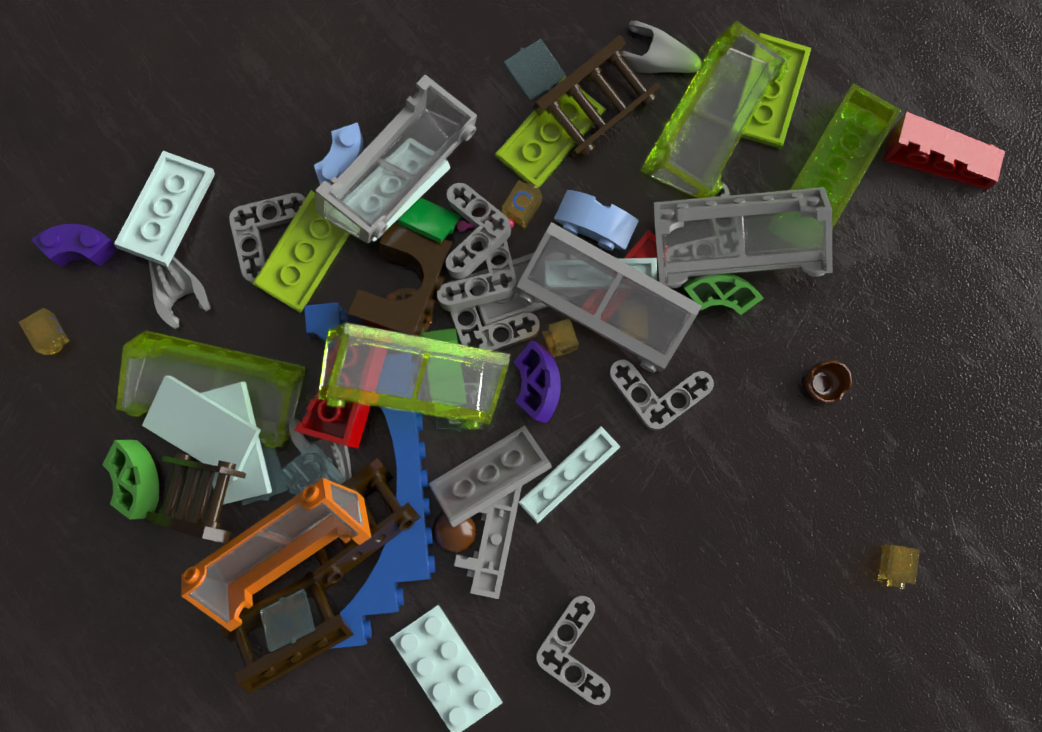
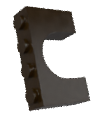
M394 222L381 238L379 243L380 257L412 268L420 276L422 285L413 296L403 300H388L358 289L348 311V325L380 333L389 337L391 341L412 348L415 340L422 338L426 326L423 323L426 315L431 316L436 300H433L435 292L440 291L441 286L445 282L443 273L447 269L446 258L451 253L452 242L444 239L441 243H438Z

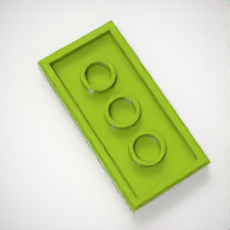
M759 34L729 134L779 149L783 147L811 52L810 47L766 34Z
M580 89L598 113L603 116L606 113V109ZM565 95L559 100L561 103L560 108L580 133L585 136L594 124L572 97L569 98ZM533 111L495 153V157L534 190H537L574 149L576 144L552 114L548 115L545 111L538 116Z
M312 190L252 283L299 313L304 309V306L309 301L350 234L326 221L316 213L315 192ZM336 209L329 214L333 219L353 229V227L337 217Z

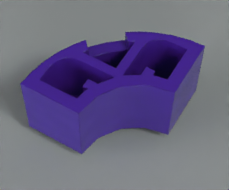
M80 224L54 226L42 231L31 239L50 260L61 267L70 261L79 259L92 261L101 267L119 250L106 235L92 227Z
M531 340L514 361L520 370L522 378L521 392L515 402L534 420L548 423L555 412L560 397V374L556 361L544 345Z

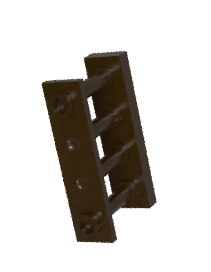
M620 35L540 98L532 107L538 116L545 111L548 115L552 114L578 146L570 154L572 158H575L579 153L582 157L587 155L595 148L593 144L595 140L638 105L642 104L645 107L657 97L654 92L661 87L656 83L647 90L621 57L623 55L621 50L626 45V42ZM607 61L610 65L614 64L639 96L629 106L623 102L601 74L602 69L600 67ZM586 78L589 81L593 80L619 113L608 123H606L580 90L582 88L580 83ZM565 95L569 98L572 97L598 129L587 140L560 108L561 103L559 100Z
M175 452L174 457L163 456V462L175 464L164 508H160L159 514L148 511L145 523L228 544L231 532L220 529L219 517L230 476L245 479L246 473L235 470L237 464L219 460L216 466L191 461L192 456ZM186 467H188L189 470H188L187 477H186V481H185V484H184V488H183L182 496H181V499H180L178 511L175 512V508H176V505H177L179 493H180L181 486H182V482H183V479H184ZM203 470L192 515H189L199 474ZM215 473H218L206 519H203Z
M378 458L341 485L358 492L364 499L377 490L392 514L378 524L365 505L371 538L361 545H358L351 537L347 543L339 538L345 549L332 559H330L324 547L314 553L321 567L312 574L325 587L340 581L344 574L402 531L410 529L421 518L409 502L404 506L400 505L386 484L393 476ZM337 488L332 491L333 501L337 504L351 496V494ZM321 503L312 510H306L284 527L288 534L292 536L331 509L324 503Z
M313 572L307 573L300 580L241 612L239 618L242 620V625L230 632L221 624L217 626L219 632L230 642L236 641L244 667L234 673L237 684L249 694L354 635L351 626L340 613L336 616L333 615L323 592L328 587H325L312 574ZM313 596L323 622L308 631L298 604ZM287 611L297 637L282 646L272 619ZM261 626L271 651L256 661L246 634Z

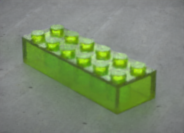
M853 83L789 190L824 187L832 208V229L892 128L901 109ZM799 211L775 213L766 228L802 250L822 248L820 221L812 217H800Z

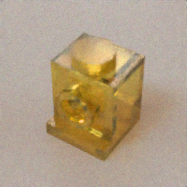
M570 318L548 325V330L542 332L547 348L553 358L578 350L579 343Z

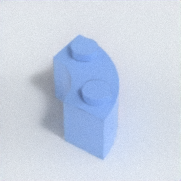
M358 123L331 131L333 142L330 152L322 161L314 165L320 185L324 181L330 184V180L333 177L338 178L364 151L363 137Z
M567 190L554 218L563 225L562 228L574 235L579 233L598 241L600 247L606 250L613 251L614 248L626 250L639 220L613 204L611 206L601 205L595 200L596 197Z

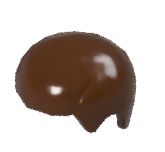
M836 360L819 362L810 369L806 376V390L818 402L826 404L839 401L846 391L852 387L851 372L845 364Z
M441 511L434 519L432 533L436 543L444 551L457 554L468 550L475 542L477 529L471 517L453 527L444 511Z

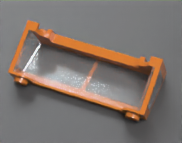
M321 478L228 542V544H225L195 566L189 567L181 575V596L227 630L233 631L242 625V620L239 618L244 607L249 609L253 606V594L338 537L345 543L350 541L351 537L358 545L371 538L364 498L352 489Z

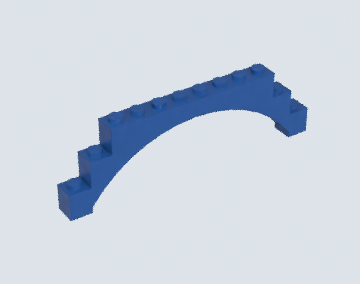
M339 303L304 306L306 333L310 338H320L339 351L351 330H343V327H348L346 310H342ZM410 351L385 354L374 394L386 417L393 441L397 466L396 499L401 506L409 502L421 518L410 529L402 531L385 544L380 558L366 583L353 600L340 612L341 616L351 626L354 635L332 648L366 645L367 638L372 637L371 622L370 620L366 621L365 615L398 612L399 606L404 605L403 589L397 587V582L431 579V573L436 572L434 555L429 556L428 544H433L432 527H427L426 516L431 515L429 498L424 499L423 487H428L427 470H422L421 459H426L425 443L419 442V431H423L422 414H417L416 403H421L420 386H415L414 375H419L417 358L412 359Z

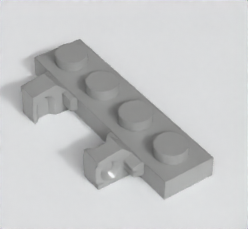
M522 486L478 512L482 513L481 520L485 521L479 552L474 551L473 558L461 555L455 556L454 566L468 569L467 576L473 577L471 594L499 599Z

